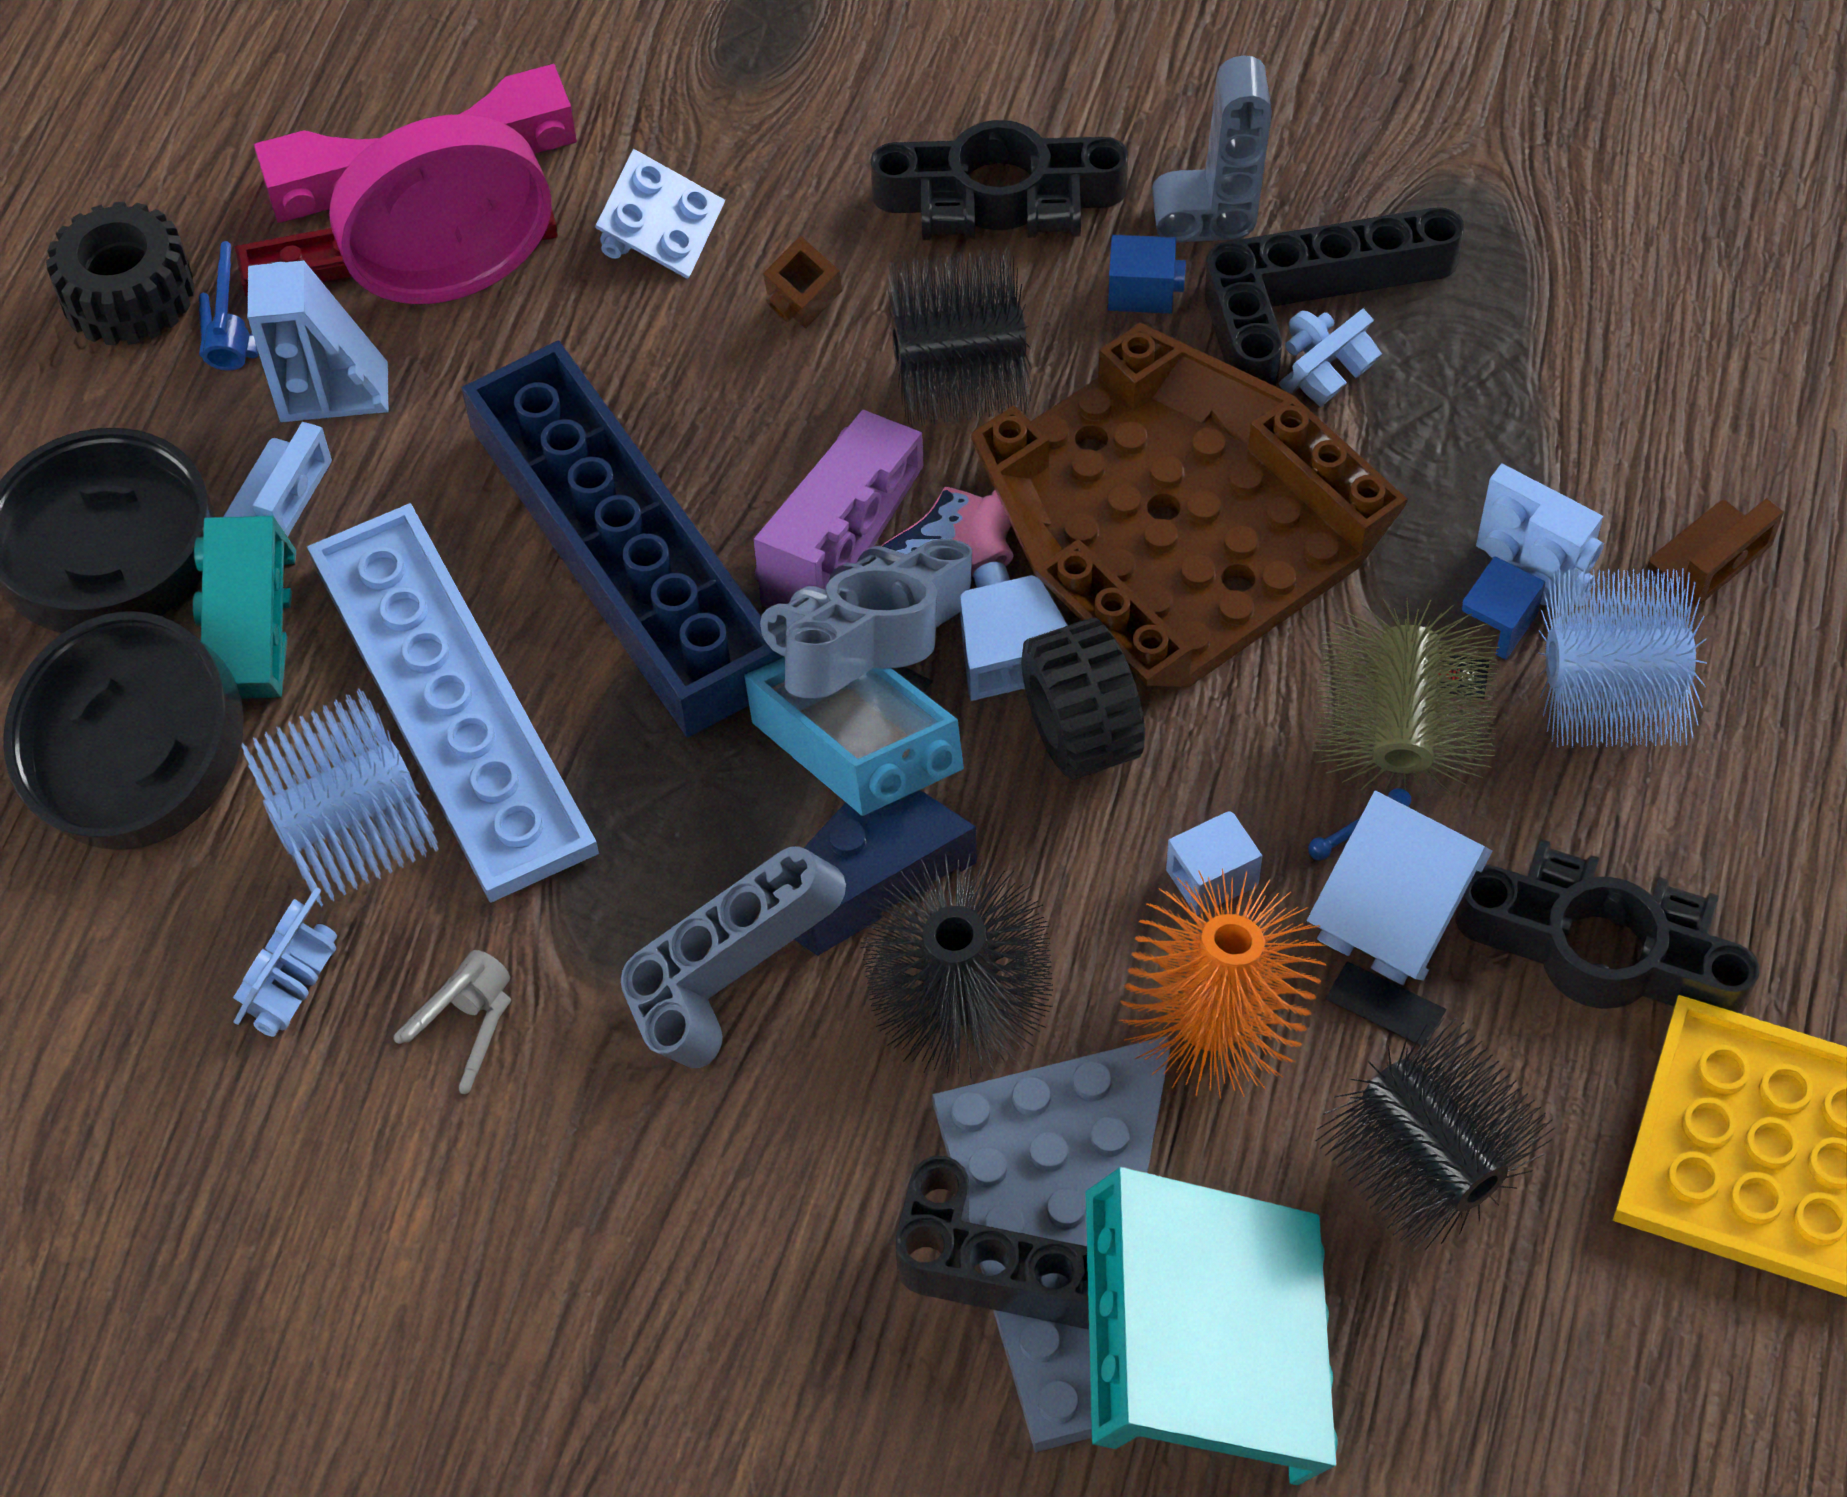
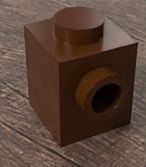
M801 235L763 273L766 292L769 295L766 298L767 304L786 322L794 318L805 329L842 292L840 270Z

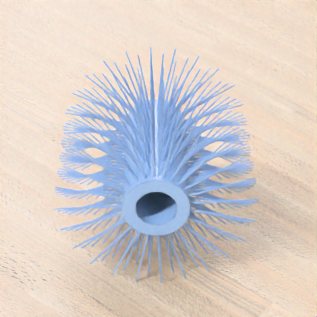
M1659 568L1657 584H1655V576L1653 581L1652 571L1651 603L1649 596V570L1648 582L1647 578L1646 582H1644V571L1642 569V598L1640 602V572L1639 576L1636 574L1637 598L1635 601L1633 569L1631 606L1628 571L1626 599L1624 592L1625 570L1623 571L1621 606L1619 569L1617 599L1614 587L1615 573L1614 577L1612 574V600L1610 598L1608 569L1607 602L1605 599L1604 571L1601 599L1599 570L1597 604L1595 600L1594 569L1592 600L1590 573L1588 574L1586 600L1584 569L1582 602L1579 571L1576 598L1574 570L1573 599L1571 601L1570 570H1568L1569 588L1566 597L1565 573L1563 575V594L1561 596L1559 569L1557 607L1554 571L1555 616L1549 579L1553 620H1551L1546 593L1544 592L1551 630H1549L1541 610L1549 634L1546 640L1539 630L1546 641V654L1538 652V654L1546 656V668L1538 676L1546 671L1548 679L1541 696L1547 684L1549 683L1550 685L1543 717L1551 689L1553 688L1547 727L1548 732L1554 698L1552 742L1557 701V747L1560 716L1562 746H1564V721L1567 731L1566 745H1568L1569 715L1571 719L1572 747L1574 718L1577 734L1576 742L1579 743V717L1582 728L1581 747H1583L1584 714L1587 746L1589 717L1592 745L1595 715L1596 743L1598 747V720L1600 715V742L1603 743V721L1605 717L1607 747L1609 710L1612 746L1614 718L1616 725L1615 745H1617V739H1619L1618 712L1621 722V747L1623 715L1626 727L1625 742L1627 737V743L1628 715L1630 717L1632 746V733H1634L1632 726L1633 711L1635 714L1634 737L1636 736V745H1638L1637 721L1639 714L1641 745V737L1643 739V710L1645 714L1644 731L1646 734V747L1648 711L1650 720L1649 741L1652 739V743V719L1654 712L1655 746L1657 733H1659V737L1661 734L1662 745L1661 723L1663 713L1665 720L1664 744H1666V734L1668 738L1670 728V746H1672L1671 722L1672 726H1674L1672 721L1673 712L1675 722L1674 741L1676 733V741L1678 742L1676 723L1677 713H1679L1681 746L1683 703L1687 745L1686 715L1687 718L1689 715L1693 738L1688 694L1698 726L1690 685L1692 684L1701 708H1703L1693 684V678L1695 675L1703 686L1706 687L1695 673L1696 662L1707 664L1706 662L1696 660V647L1706 639L1696 646L1694 636L1703 618L1695 632L1692 633L1691 631L1700 597L1690 628H1688L1695 588L1694 582L1691 602L1687 610L1690 572H1688L1683 619V599L1686 590L1684 589L1683 593V568L1681 605H1679L1680 576L1678 580L1677 570L1676 602L1673 593L1674 569L1672 580L1670 578L1671 582L1669 584L1667 569L1666 603L1664 598L1665 572L1663 579L1661 574V605L1659 600L1661 590L1659 589ZM1645 583L1647 584L1646 605L1644 601ZM1670 583H1671V589H1672L1671 608H1670V604H1669V589H1670ZM1654 584L1656 585L1657 591L1656 606L1654 598ZM1564 593H1565V612H1564V608H1563V604H1564ZM1568 598H1569V616H1568V608H1567ZM1578 598H1579V607H1580V611H1579V612H1578ZM1560 600H1561V617H1560ZM1574 600H1575V603H1576L1575 614H1574ZM1609 601H1610V608H1611L1610 617H1609ZM1642 602H1643V619H1642V612H1641ZM1677 603H1678V617H1677V613H1676ZM1625 604V613L1623 615V605ZM1627 604L1629 606V615L1627 613ZM1685 694H1686L1688 714H1687L1686 707H1685ZM1630 697H1631V713H1630V707H1629ZM1636 698H1637V705H1638L1637 712H1636ZM1597 700H1598V705H1599L1598 715H1597ZM1581 701H1582V719H1581V713H1580ZM1591 702H1592V720H1591V711H1590ZM1601 702H1602V706H1603L1602 718H1601V709H1602V707H1601ZM1611 702L1613 704V713L1611 710ZM1562 704H1563V708H1564L1563 721H1562ZM1566 705L1568 706L1567 719H1566ZM1577 705H1578V720H1577V715H1576V709H1577L1576 706H1577ZM1658 708H1659V719H1660L1659 732H1658V726H1657V712H1658ZM1669 710L1670 721L1667 731V711Z
M358 689L359 692L357 691L361 699L359 702L364 712L361 711L362 716L356 703L354 706L350 695L347 696L346 694L348 699L346 702L350 708L348 711L357 725L356 727L354 724L355 730L347 711L344 712L341 703L339 702L338 704L336 699L334 704L338 710L337 714L341 720L340 724L339 722L336 723L332 712L330 711L329 713L327 706L325 705L324 707L323 705L324 714L329 722L328 726L334 737L332 735L329 737L323 721L321 723L317 713L315 715L312 710L313 718L317 724L316 728L320 734L319 738L325 747L323 751L316 734L314 733L313 735L308 722L306 724L304 718L302 720L301 716H299L301 719L300 723L304 729L303 733L310 744L309 748L318 764L316 763L317 769L308 746L305 747L300 733H297L294 724H291L290 721V733L303 761H298L292 744L289 745L280 727L276 728L282 742L281 745L287 755L286 758L295 772L292 776L284 757L282 759L276 743L274 745L271 736H268L267 732H265L267 744L273 754L272 757L279 768L278 772L288 787L286 790L283 789L277 771L275 773L268 755L266 757L257 739H254V745L264 765L263 769L272 783L271 787L276 793L275 795L272 794L270 786L268 789L261 769H258L247 746H244L243 743L241 745L249 763L248 766L257 781L256 784L265 798L263 800L265 809L288 854L292 855L293 861H296L303 879L305 878L312 893L317 885L309 872L308 865L299 850L304 849L309 864H312L318 880L321 881L325 892L328 893L333 901L334 895L330 889L331 886L324 874L325 871L316 857V855L318 856L316 851L319 850L325 867H328L333 881H336L339 890H342L343 894H346L345 886L333 862L334 858L322 839L325 840L327 838L332 854H335L341 870H344L348 881H351L353 888H356V890H358L356 887L358 885L354 879L355 875L348 864V858L339 843L342 844L340 837L348 857H351L356 871H359L366 883L367 881L368 883L370 882L367 878L368 874L362 865L363 861L356 850L358 848L356 841L363 858L365 859L366 857L371 871H374L379 879H381L379 876L380 872L371 852L373 851L371 848L372 844L379 860L381 858L385 869L388 868L389 870L390 868L391 872L393 871L386 855L388 852L377 833L380 837L382 836L386 848L389 847L393 858L395 856L399 866L401 864L402 868V863L404 864L400 856L401 852L394 839L396 840L394 832L401 848L403 845L408 858L410 856L412 862L416 860L413 856L415 853L409 844L411 842L409 839L410 835L416 849L419 848L422 856L424 853L426 857L425 852H427L423 845L425 842L415 824L418 829L420 827L423 836L425 833L430 846L432 843L434 849L436 846L438 850L436 845L438 842L430 829L432 826L423 810L426 814L428 813L416 796V794H420L415 789L409 774L410 772L399 751L391 741L387 730L388 741L379 714L377 713V718L370 700L368 703L364 692L362 691L361 693L360 689ZM340 725L342 726L348 738L345 739ZM334 741H335L337 747H338L339 750H340V753H339V754H338V751H337L336 746H335V744H334ZM328 758H329V760L331 761V763L333 764V766H334L333 768H331V766H330V764H329V761H328ZM303 765H304V767L306 768V770L308 771V773H309V775L311 776V778L307 779V776H306V773H305V771H304ZM401 823L403 824V826H405V829H406V831H407V834H406L405 830L403 829ZM346 828H348V829L350 828V831H351V833H352L353 839H352V837L350 836V834L348 833V831H347ZM362 831H363L364 833L366 832V835H367V837H368V840H369V842H370V845H369L368 841L366 840V838H365L364 834L362 833ZM319 894L316 901L319 902L320 906L322 907L323 904L320 900L322 898Z

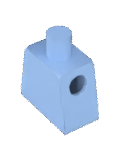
M989 562L977 568L973 574L977 588L966 590L960 595L961 632L968 693L971 701L1025 689L1021 668L1024 641L1068 626L1043 582L1038 577L1031 575L1010 580L1006 566L1001 562Z

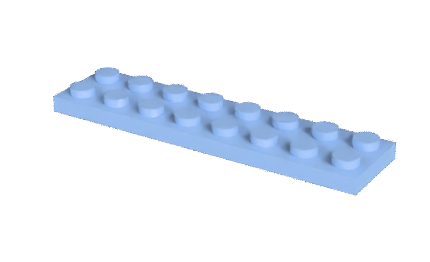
M409 503L307 546L313 565L489 902L492 903L599 854L597 842L412 504Z

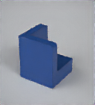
M1496 556L1493 557L1464 598L1462 611L1468 615L1473 613L1470 616L1501 631L1497 645L1500 648L1496 649L1498 653L1495 655L1507 660L1538 615L1546 581Z

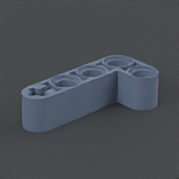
M1243 55L1233 57L1219 67L1216 76L1206 170L1167 172L1153 182L1152 196L1157 233L1160 237H1176V242L1232 240L1248 236L1254 230L1257 223L1272 115L1266 70L1261 60L1253 56Z
M800 846L788 847L636 952L626 962L622 970L621 986L644 1042L649 1049L689 1068H701L708 1065L717 1056L723 1037L721 1027L708 999L833 913L840 906L845 896L846 883L844 875L840 870ZM760 912L758 919L754 922L757 914ZM685 1029V1032H684L682 1038L680 1039V1036H681L683 1030Z

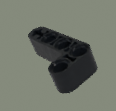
M933 1156L924 1159L915 1167L910 1178L900 1217L895 1246L897 1272L901 1282L910 1291L924 1296L1089 1330L1088 1295L1083 1294V1281H1088L1087 1246L968 1222L969 1177L965 1168L957 1160L947 1156ZM936 1189H946L955 1195L951 1200L944 1203H935L925 1197L929 1192ZM923 1247H930L941 1253L936 1260L931 1262H919L910 1256L915 1250ZM993 1260L1001 1263L1005 1269L999 1274L985 1276L978 1273L974 1267L983 1261ZM1052 1273L1065 1276L1070 1283L1060 1289H1049L1041 1285L1038 1280Z

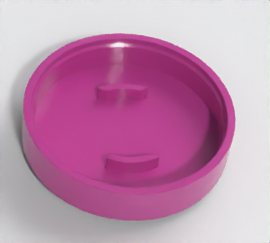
M444 115L419 120L384 135L363 150L351 162L339 179L330 202L329 216L331 229L344 263L355 281L363 288L381 298L395 302L432 304L459 299L481 291L503 279L521 265L537 247L547 229L551 215L552 199L549 186L532 148L517 131L502 122L482 116Z

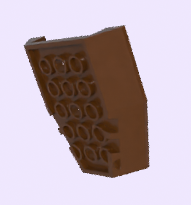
M1139 323L1099 349L1098 378L1034 420L1030 421L1013 405L971 432V440L1034 574L1081 621L1092 617L1099 619L1116 639L1129 668L1147 686H1192L1359 569L1407 505L1408 500L1294 395L1143 323ZM1085 439H1096L1104 443L1105 447L1098 451L1083 450L1077 444ZM1158 507H1167L1174 510L1178 515L1171 520L1155 519L1149 512ZM1240 577L1249 581L1252 587L1244 592L1238 590L1231 591L1223 585V582L1229 578Z

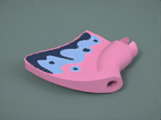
M944 487L931 510L922 519L881 546L908 554L932 540L952 539L964 542L972 548L971 577H973L977 568L986 563L1001 562L1007 566L1013 559V553L1006 542V535L1011 527V523L995 489L992 495L982 498L968 492Z

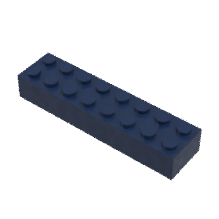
M559 340L461 387L472 431L685 736L688 738L749 706L744 674L779 660L784 656L773 651L765 642L761 633L760 614Z

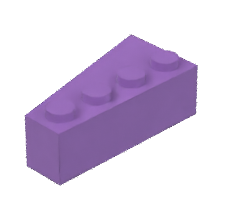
M862 410L853 422L841 431L837 441L754 538L756 557L755 579L759 582L761 606L769 608L778 603L788 604L791 602V597L795 592L806 586H815L826 590L830 574L835 568L845 563L858 562V558L863 551L875 545L924 466L922 432L866 410Z

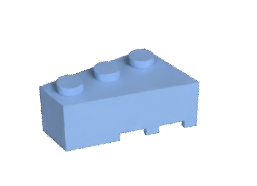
M303 260L248 266L247 318L280 422L389 412L388 361L307 263Z

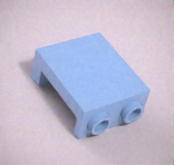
M1375 790L1316 901L1307 922L1315 926L1320 925L1321 931L1317 940L1347 956H1350L1353 948L1356 947L1375 957L1370 968L1402 985H1404L1408 975L1414 979L1424 981L1429 971L1426 968L1427 963L1476 870L1482 872L1492 850Z

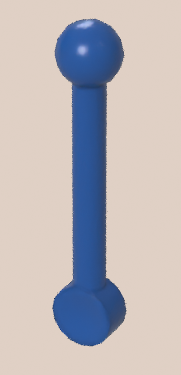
M1396 788L1389 792L1388 797L1407 807L1410 806L1411 796L1406 790ZM1359 819L1327 838H1314L1308 845L1310 857L1318 861L1327 859L1331 854L1332 848L1350 838Z

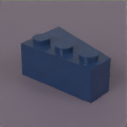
M922 790L913 792L864 816L860 815L845 802L804 847V849L840 870L844 875L846 883L845 896L840 906L833 913L794 940L818 956L865 929L866 927H862V925L870 926L873 924L865 921H878L871 918V916L882 919V916L878 913L881 914L883 911L869 906V904L887 910V907L876 901L888 907L893 905L884 898L894 905L899 903L893 897L894 895L883 888L882 885L904 900L905 897L896 889L898 888L906 897L911 896L902 885L903 883L912 895H916L918 898L919 894L902 875L900 870L912 884H915L920 894L923 895L924 892L911 872L912 870L924 891L927 892L924 884H926L929 891V886L923 872L929 884L931 883L921 860H923L932 883L936 881L934 862L939 879L947 875L945 854L948 873L957 869L958 860L960 872L966 870L969 854L968 868L976 864V826Z

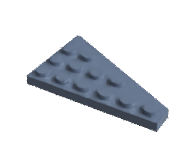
M1167 1036L1158 1038L1151 1044L1148 1043L1153 1040L932 1094L933 1107L947 1155L957 1160L965 1168L969 1177L968 1222L1087 1246L1085 1191L1119 1167L1148 1173L1166 1073H1163L1167 1070L1169 1061L1156 1073L1151 1074L1168 1060L1170 1048L1157 1060L1155 1059L1170 1044L1146 1060L1145 1058L1158 1049L1137 1059L1135 1058L1168 1042L1167 1038L1159 1044ZM993 1260L979 1263L982 1274L985 1276L999 1274L1005 1269L1001 1263ZM1052 1273L1038 1280L1041 1285L1049 1289H1060L1070 1283L1065 1276ZM1083 1281L1084 1295H1088V1281ZM993 1310L1034 1451L1039 1452L1092 1438L1089 1330Z

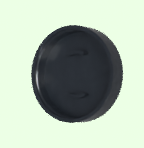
M96 428L71 433L54 439L27 454L0 480V590L6 600L28 620L46 629L64 633L86 620L105 614L133 611L161 616L174 608L202 579L203 571H198L195 563V541L197 537H204V518H215L210 498L198 469L189 457L172 443L153 434L127 428Z
M133 611L110 613L86 620L65 631L50 642L31 662L14 690L8 706L3 734V749L9 777L21 800L35 815L76 841L89 846L111 850L135 849L161 842L179 833L196 821L213 804L227 784L236 765L243 737L244 724L241 697L237 684L223 660L186 628L172 620L159 615Z

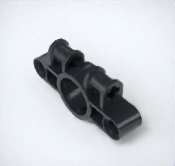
M991 120L976 124L962 132L955 141L887 143L878 147L872 153L870 160L874 203L885 212L921 213L922 241H930L933 235L964 234L967 240L975 239V226L989 230H1009L1026 224L1028 238H1036L1038 232H1070L1072 237H1080L1081 208H1106L1114 206L1124 199L1127 191L1128 151L1121 141L1111 137L1042 138L1030 127L1008 120ZM1001 163L1015 165L1026 170L1030 177L1016 185L993 187L980 184L972 180L968 175L982 166Z
M1540 839L1528 876L1500 867L1486 865L1482 872L1476 870L1457 906L1455 921L1458 929L1465 937L1475 942L1542 963L1549 979L1560 992L1577 1003L1593 1008L1611 1009L1623 1007L1637 1001L1642 996L1674 1006L1678 995H1682L1742 1014L1759 977V963L1756 956L1749 949L1740 944L1708 934L1719 895L1709 893L1706 897L1671 887L1669 886L1668 879L1659 876L1652 896L1640 886L1627 880L1614 877H1594L1600 857L1590 855L1587 859L1570 855L1552 849L1550 842ZM1475 901H1489L1496 907L1486 908ZM1601 917L1608 918L1616 925L1629 927L1643 945L1638 963L1631 967L1615 970L1609 969V966L1604 964H1591L1581 959L1566 941L1571 924L1580 919ZM1715 977L1727 978L1736 986L1724 985Z

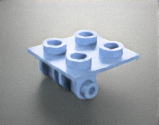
M633 149L594 228L602 231L600 237L601 249L606 256L619 258L621 254L628 253L632 248L688 279L725 200Z
M316 887L305 905L294 899L286 910L266 945V950L262 948L233 999L243 1004L233 1023L239 1025L247 1012L257 1018L254 1022L255 1028L271 1037H274L278 1030H286L289 1026L291 1018L302 1002L300 1000H305L309 994L303 984L313 986L318 980L317 975L320 974L330 956H333L336 951L334 941L337 938V934L332 929L323 924H316L314 929L303 923L321 889Z

